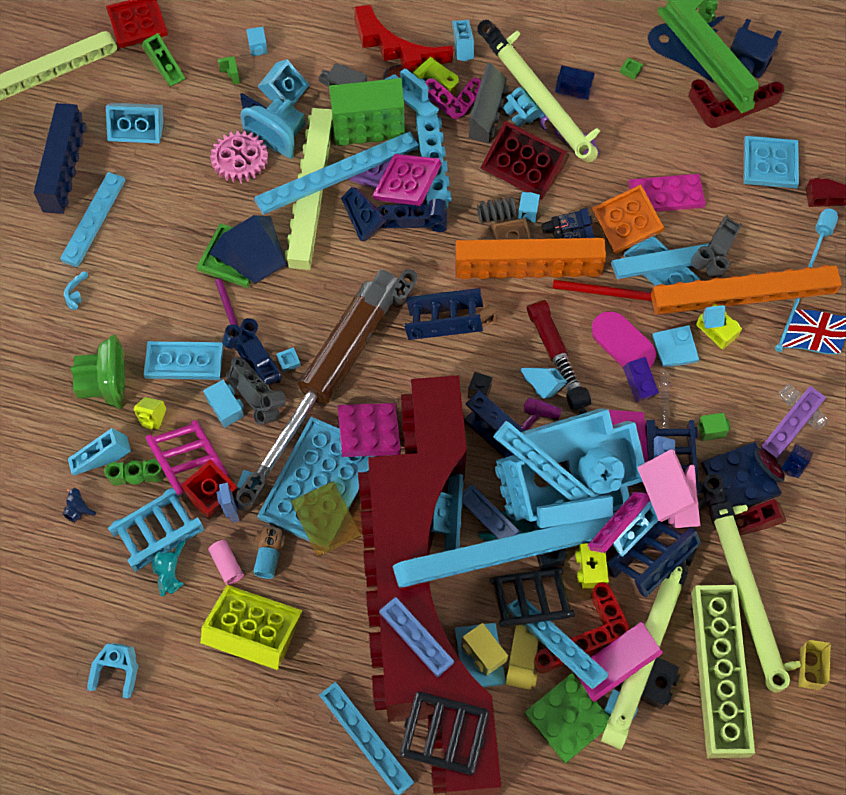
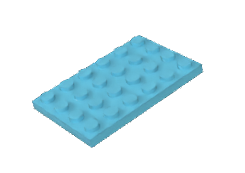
M310 417L257 516L258 519L330 550L359 493L358 472H368V457L376 456L342 457L339 428Z

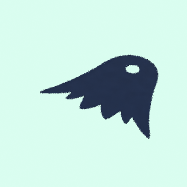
M725 16L715 18L713 21L709 22L708 25L711 28L714 27L719 22H721ZM666 23L651 29L648 35V42L655 52L681 63L713 83L712 77ZM661 35L668 36L669 41L666 43H662L659 40V37Z

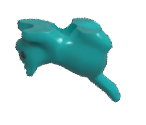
M184 540L177 544L174 552H158L152 561L153 573L159 575L158 589L161 597L165 596L166 592L173 594L183 585V582L176 579L175 570L177 559L185 545Z

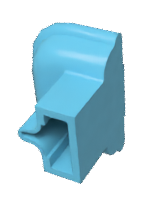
M276 98L267 109L261 106H252L241 110L242 126L246 133L250 134L252 132L253 137L259 136V141L263 140L264 145L270 149L281 153L289 159L294 158V137L306 124L304 114L296 110L289 99L283 102Z

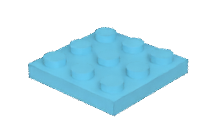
M745 136L744 184L798 188V140Z

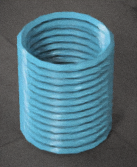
M269 547L259 548L253 571L254 575L266 579L274 578L278 565L279 551Z

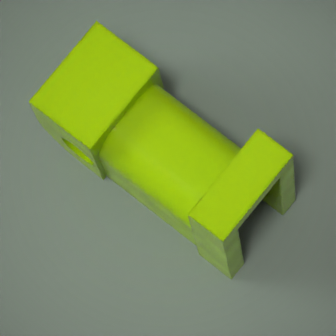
M430 57L413 72L418 79L422 78L426 81L428 79L436 80L453 96L455 95L459 82L458 76Z

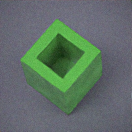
M724 413L701 416L698 427L702 441L726 437L730 430V423L725 418Z

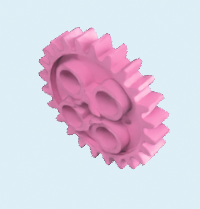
M237 131L236 135L230 132L229 137L223 135L224 140L217 139L218 144H213L214 149L211 150L212 155L210 156L212 168H214L215 173H219L220 178L225 176L226 181L232 178L233 183L236 179H239V182L242 183V180L245 178L249 182L250 176L255 179V173L261 175L260 169L265 170V164H268L266 145H264L263 140L259 141V136L253 137L252 132L249 135H246V131L242 134Z

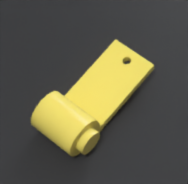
M523 625L515 627L506 686L531 690V686H536L537 674L533 673L534 658L537 653L539 640Z

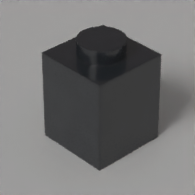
M474 372L468 387V398L474 396L478 391H481L488 398L493 377Z

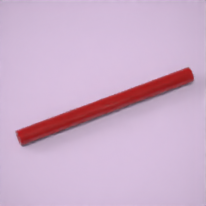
M561 280L553 281V289L652 301L651 292Z

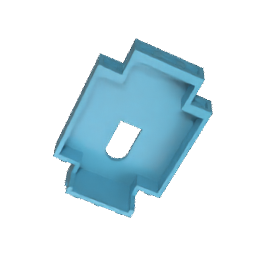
M600 408L521 432L555 462L560 463L567 460L570 474L595 494L596 497L612 496L613 511L618 510L630 497L627 486L643 482L637 467L645 462L635 422L625 421L612 425L608 409ZM595 447L606 448L623 463L625 470L620 489L605 494L595 493L578 474L577 468L581 457L584 458L588 454L587 451ZM515 455L496 460L497 466L495 471L497 477L501 479L502 486H500V491L506 499L505 511L507 516L515 521L521 519L532 521L534 528L537 530L545 529L537 527V507L569 502V500L551 485L538 487L534 482L535 472L524 463V460L519 459Z

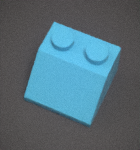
M286 59L276 62L258 85V88L268 99L274 101L278 98L283 102L289 99L294 106L310 84Z

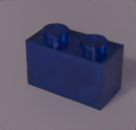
M561 65L555 92L588 100L595 73Z

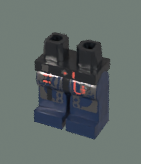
M588 208L554 216L550 221L542 223L544 234L553 232L554 238L552 239L595 238L592 226H590L591 221Z

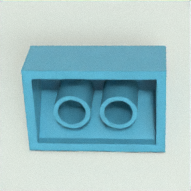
M110 103L106 105L107 141L160 143L163 128V105Z

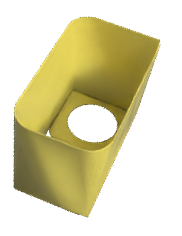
M809 640L800 648L799 661L801 667H799L798 687L821 690L829 682L830 643ZM806 652H813L817 656L816 665L808 666L805 664ZM805 673H813L817 678V682H808L805 679Z

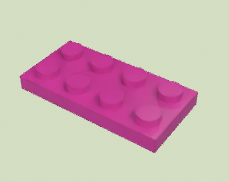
M699 174L630 179L628 182L629 190L640 184L642 185L656 212L704 208L706 204Z

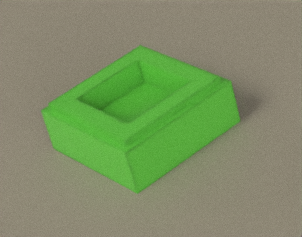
M628 57L621 67L620 73L635 80L642 70L643 64Z

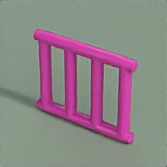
M197 420L192 421L191 425L156 436L150 434L145 437L177 495H181L184 492L181 488V484L184 482L179 483L175 474L202 466L210 459L229 477L227 470ZM194 431L199 438L197 441L163 452L157 444ZM200 447H204L208 454L207 456L174 467H170L166 460L167 458Z

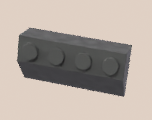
M491 63L486 65L469 120V139L488 144L490 138H494L496 131L494 125L499 122L500 113L498 112L499 109H503L505 101L503 96H507L509 86L506 85L507 78Z

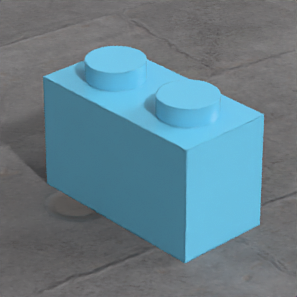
M224 380L203 390L206 400L224 428L244 417L243 409L245 407L240 399H235L233 396L235 394L234 389L230 384L226 385Z

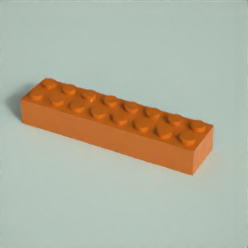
M604 238L456 240L455 276L461 279L602 276L606 259Z

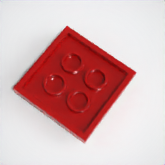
M127 0L106 6L119 49L142 43L159 33L160 37L168 36L157 0Z

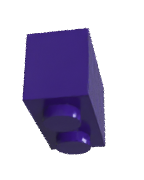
M646 357L628 362L623 366L636 403L652 398L659 393Z

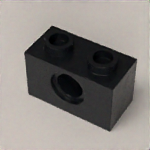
M657 657L640 700L659 709H662L664 705H669L673 695L670 693L672 685L676 687L680 678V674H677L679 667ZM655 680H662L665 683V688H659Z

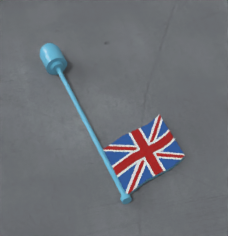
M824 209L819 216L815 230L820 237L808 267L812 268L823 237L833 234L838 221V213L833 209ZM796 298L780 342L776 345L775 350L782 352L783 348H794L822 354H840L846 339V316L815 310H796L800 298Z

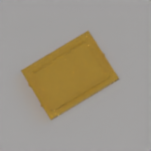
M334 481L290 501L317 557L361 537Z

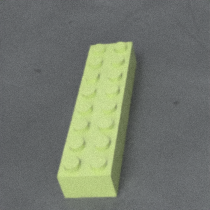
M696 585L691 592L707 758H750L755 754L737 585Z

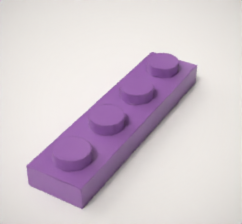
M809 386L761 448L778 459L825 401L826 397Z

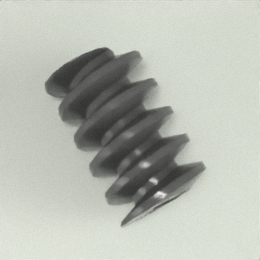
M509 197L507 202L505 198H502L501 204L498 199L494 200V204L491 200H488L487 205L484 201H481L480 206L477 204L480 224L483 223L484 218L489 223L490 218L497 222V217H500L501 221H504L505 216H507L508 220H511L512 215L516 217L514 199Z

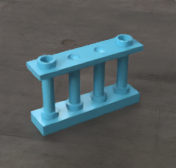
M173 488L166 490L162 496L125 518L114 521L108 527L113 537L118 534L120 535L131 553V558L127 561L134 572L150 564L158 552H169L176 548L177 544L184 540L186 542L204 531L199 518L191 519L181 504L179 498L183 494L177 495ZM170 503L173 504L184 522V525L177 530L172 528L161 510ZM152 514H155L167 533L166 537L161 540L155 539L144 521L145 518ZM135 524L138 525L149 543L148 548L143 551H138L126 531Z

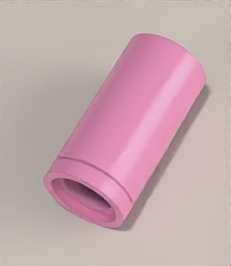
M220 540L208 548L226 585L234 584L243 578L244 574L226 540Z

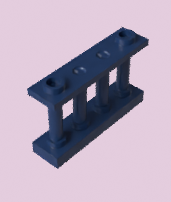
M480 288L411 296L406 299L409 314L413 316V323H405L408 340L483 331L480 314L476 315V308L483 307ZM469 309L468 316L457 317L458 310ZM450 311V318L439 319V312ZM431 313V320L420 322L422 314Z
M478 391L465 403L472 412L464 419V422L504 458L514 455L493 436L505 421L509 422L520 432L525 430L481 391Z
M647 420L645 430L648 461L654 459L655 437L687 436L688 447H675L676 455H689V465H694L698 498L699 494L702 493V483L698 480L695 438L698 436V429L694 427V420L689 421L686 429H658V427H655V420ZM681 465L683 472H685L686 467L689 465Z
M667 519L662 522L658 521L623 557L617 553L607 563V566L614 578L621 572L633 578L639 593L647 597L701 544L697 531L691 527L682 534L670 527ZM663 532L676 539L670 547L656 540ZM650 545L663 554L657 560H653L642 552ZM635 559L649 566L642 574L629 567Z

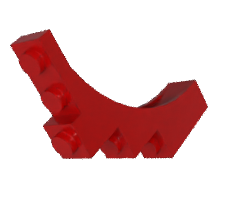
M371 5L355 7L354 20L362 48L379 46L383 61L400 59L403 70L407 69L411 73L430 57L439 64L451 63L453 61L454 50L452 45L428 47L408 42L387 30L377 19Z

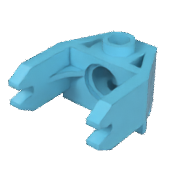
M108 643L92 662L87 690H96L101 669L106 665L125 670L126 680L123 698H131L139 668L136 662L134 647L118 643Z

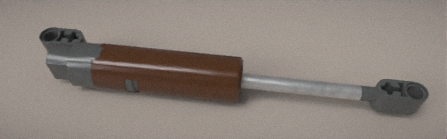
M380 269L372 282L365 281L343 313L339 323L336 324L299 381V389L304 393L305 397L258 470L248 476L236 497V506L240 510L247 511L253 507L264 489L265 479L314 402L328 404L391 304L395 306L404 304L417 281V274L414 270H404L397 280L391 273ZM404 279H410L411 283L406 282ZM401 289L403 292L400 296H398V293ZM259 481V485L257 484L252 492V483ZM247 496L251 501L244 504L240 501V498Z

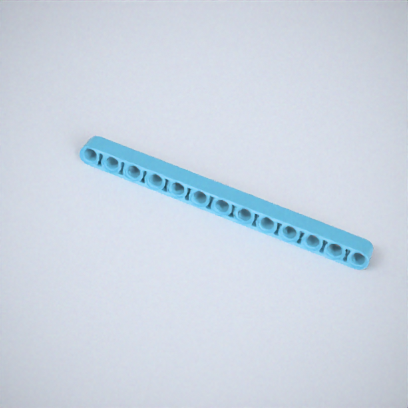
M612 516L558 525L415 558L393 565V570L398 585L402 588L589 543Z

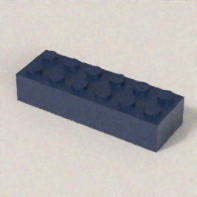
M56 103L33 192L42 212L64 214L65 207H68V194L72 191V177H75L76 174L75 165L79 161V148L83 145L82 135L86 132V123L83 122L82 113L79 111L77 104Z

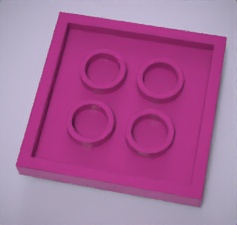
M394 154L372 196L378 201L421 206L442 164L441 160L438 158Z
M395 403L338 405L342 457L401 454Z

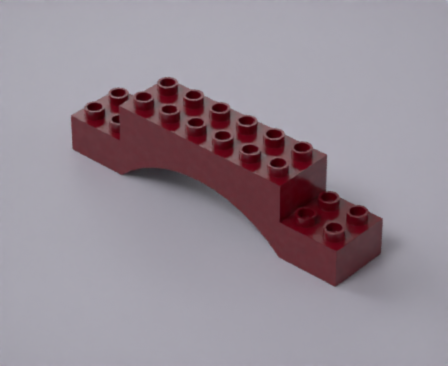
M459 375L411 379V393L401 394L405 454L368 457L369 471L358 472L364 549L375 548V550H363L367 588L377 587L378 589L366 591L369 628L380 627L381 631L369 633L372 669L383 668L384 673L382 675H372L375 711L386 710L388 722L406 721V717L409 718L415 693L418 691L487 709L489 715L483 736L485 741L483 748H480L475 773L470 776L432 766L433 794L499 795L502 785L492 695L474 679L449 643L437 616L429 581L400 588L393 570V565L430 554L435 533L430 532V526L441 492L448 494L449 477L462 474L463 480L465 479L467 447ZM395 597L454 660V664L438 678L379 613ZM422 701L418 720L428 719L429 732L435 705ZM445 707L434 749H441L443 759L446 757L457 710ZM465 714L454 762L467 765L479 716Z

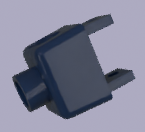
M746 18L743 26L738 28L730 50L752 76L761 78L774 57L782 32L777 30L773 39L748 30L751 20Z

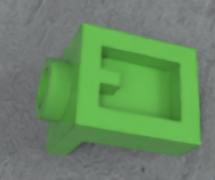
M235 56L218 59L220 71L227 72L228 78H232L233 84L240 83Z

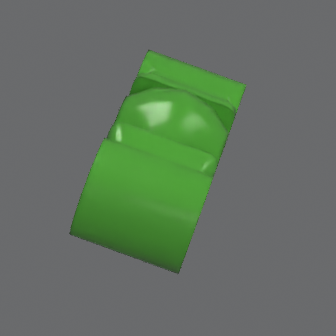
M157 459L143 460V462L132 460L126 464L124 462H112L104 470L109 482L116 486L127 484V482L137 485L144 480L146 483L150 481L160 482L165 477V473ZM159 468L156 473H151L153 469ZM134 470H139L137 474L131 475ZM119 471L117 476H111L114 472Z

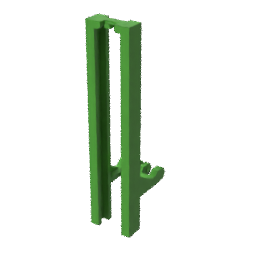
M667 0V6L665 8L659 7L657 13L738 110L744 113L753 109L755 104L753 100L754 92L758 90L759 83L708 25L709 22L715 19V11L718 5L717 0Z

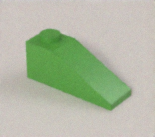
M159 33L143 41L142 47L170 87L185 79Z

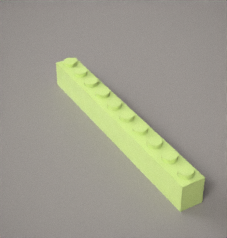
M312 108V114L308 115V125L310 126L305 132L307 143L303 144V154L305 155L304 158H301L300 169H302V173L298 174V178L327 167L333 131L331 109ZM323 190L299 199L297 203L293 204V214L295 215L294 219L290 221L292 233L288 234L287 244L289 245V250L285 251V261H288L289 268L311 269Z

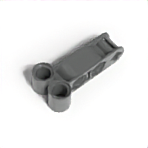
M726 215L719 224L708 246H701L691 258L692 266L699 270L707 269L706 272L712 279L720 278L730 266L725 256L742 224L736 223Z
M233 358L231 361L232 366L230 371L226 373V377L254 409L255 422L258 425L277 421L279 419L278 408L284 407L286 403L284 393L280 390L272 391L244 359Z

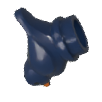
M77 488L66 490L68 493L66 499L67 506L62 513L66 519L76 523L81 518V515H96L95 511L87 507Z

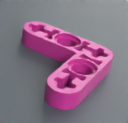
M479 78L471 79L457 97H454L434 79H428L424 83H426L428 88L430 85L432 86V90L428 89V98L451 118L457 120L466 113L475 101L481 80ZM474 84H476V89L473 92H471L470 90L473 88ZM440 95H444L447 98V103H443L440 100ZM462 95H467L470 101L468 103L462 99Z

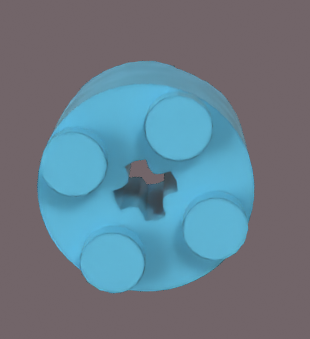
M595 447L587 451L588 454L584 458L581 457L577 468L578 474L595 493L605 494L620 489L625 470L623 463L606 448Z

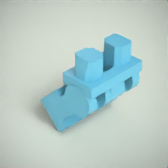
M518 87L512 94H509L506 97L509 101L502 107L508 115L513 114L515 111L518 112L512 118V121L518 127L526 122L531 124L537 117L541 119L545 116L523 87Z

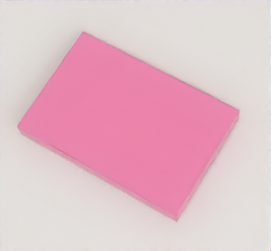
M671 449L637 467L659 521L662 522L697 504L674 450Z

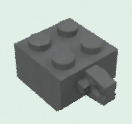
M335 63L331 71L323 70L321 72L319 82L328 87L329 85L367 82V75L360 71L352 70L345 65Z

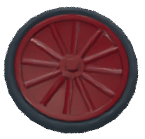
M756 448L754 451L755 458L765 473L777 482L784 481L785 475L777 460L765 449Z

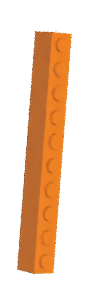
M823 265L818 268L787 269L783 272L769 271L765 274L757 275L752 273L741 277L734 275L724 279L695 280L690 283L659 284L653 287L651 300L654 314L658 315L701 310L714 304L727 307L837 294L842 283L837 265Z

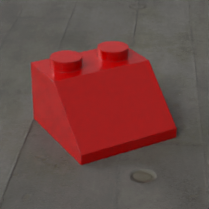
M211 459L181 484V488L193 505L207 519L221 508L217 498V491H220L219 484L228 483L233 496L237 494L238 487Z

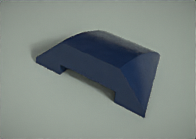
M253 215L223 233L210 251L211 256L217 257L225 265L231 266L239 274L255 284L286 266L271 216Z

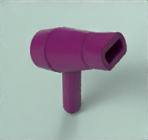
M528 398L524 403V413L530 416L520 427L525 431L528 430L538 417L559 420L562 409L538 399Z

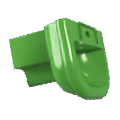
M111 335L107 340L100 343L98 354L74 356V366H71L73 391L77 398L103 396L107 404L121 409L123 407V391H125L124 350L118 337Z

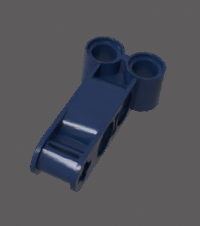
M432 199L429 204H421V206L410 204L381 205L377 209L387 219L386 225L383 224L381 228H431L434 232H444L447 229L448 212L445 210L446 203L442 199Z
M246 318L242 321L240 327L235 324L228 325L222 338L223 345L230 349L235 348L240 357L253 368L267 386L275 382L280 383L281 374L256 336L258 323L254 319Z

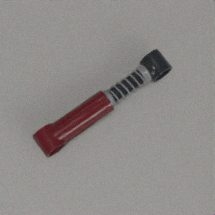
M542 300L527 305L529 319L535 324L550 360L556 364L558 372L567 381L565 384L568 392L566 398L570 409L575 411L590 406V394L586 387H581L576 379V375L573 374L572 366L567 361V349L551 317L547 301Z

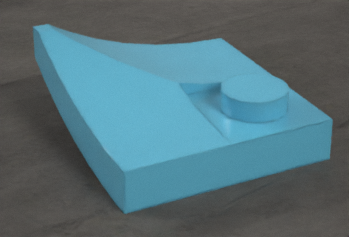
M689 325L652 334L655 348L663 367L699 362Z

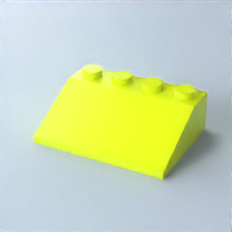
M226 585L202 626L200 643L278 670L286 655L302 615V610Z

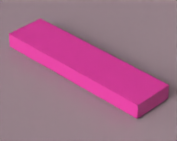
M633 492L587 545L590 551L605 553L650 501L648 493Z

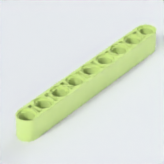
M104 31L0 74V100L114 53L117 50V45L110 32Z

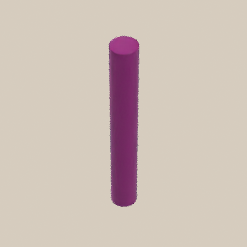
M221 278L216 279L215 283L230 325H238Z

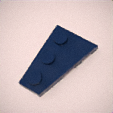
M351 187L341 197L360 241L365 242L387 221L382 213L357 188Z

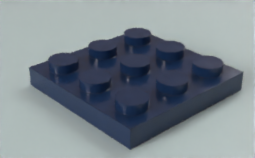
M756 442L704 460L701 463L706 475L715 473L722 477L728 501H731L732 507L747 505L749 508L782 494L776 481L768 476L757 462L754 454L755 449L758 448ZM711 482L713 489H717V485Z

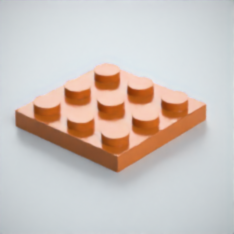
M641 184L592 207V211L614 254L665 231Z

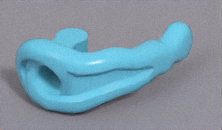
M86 271L81 272V274L71 280L64 290L65 302L71 310H77L78 303L81 302V296L78 291L73 292V294L71 293L82 280L88 277Z

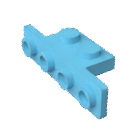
M407 69L400 71L404 102L424 118L438 113V108L428 101V86L426 83L422 82ZM392 75L384 80L397 79L399 77L396 75Z
M462 474L449 477L448 494L441 492L430 526V532L445 535L444 552L459 549L461 509L463 505L462 490L464 487Z

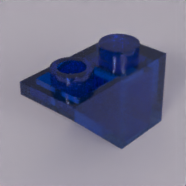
M795 443L782 466L783 471L791 477L799 478L808 466L813 452Z

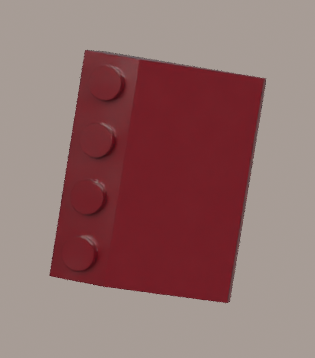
M504 121L480 169L527 193L540 195L539 199L542 200L562 171L570 155L567 151Z

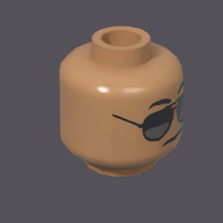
M265 525L261 531L257 530L254 542L258 543V549L269 547L278 551L282 550L285 535H283L280 528Z

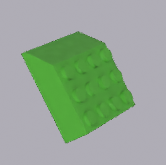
M401 78L329 85L336 146L375 141L381 142L405 134Z

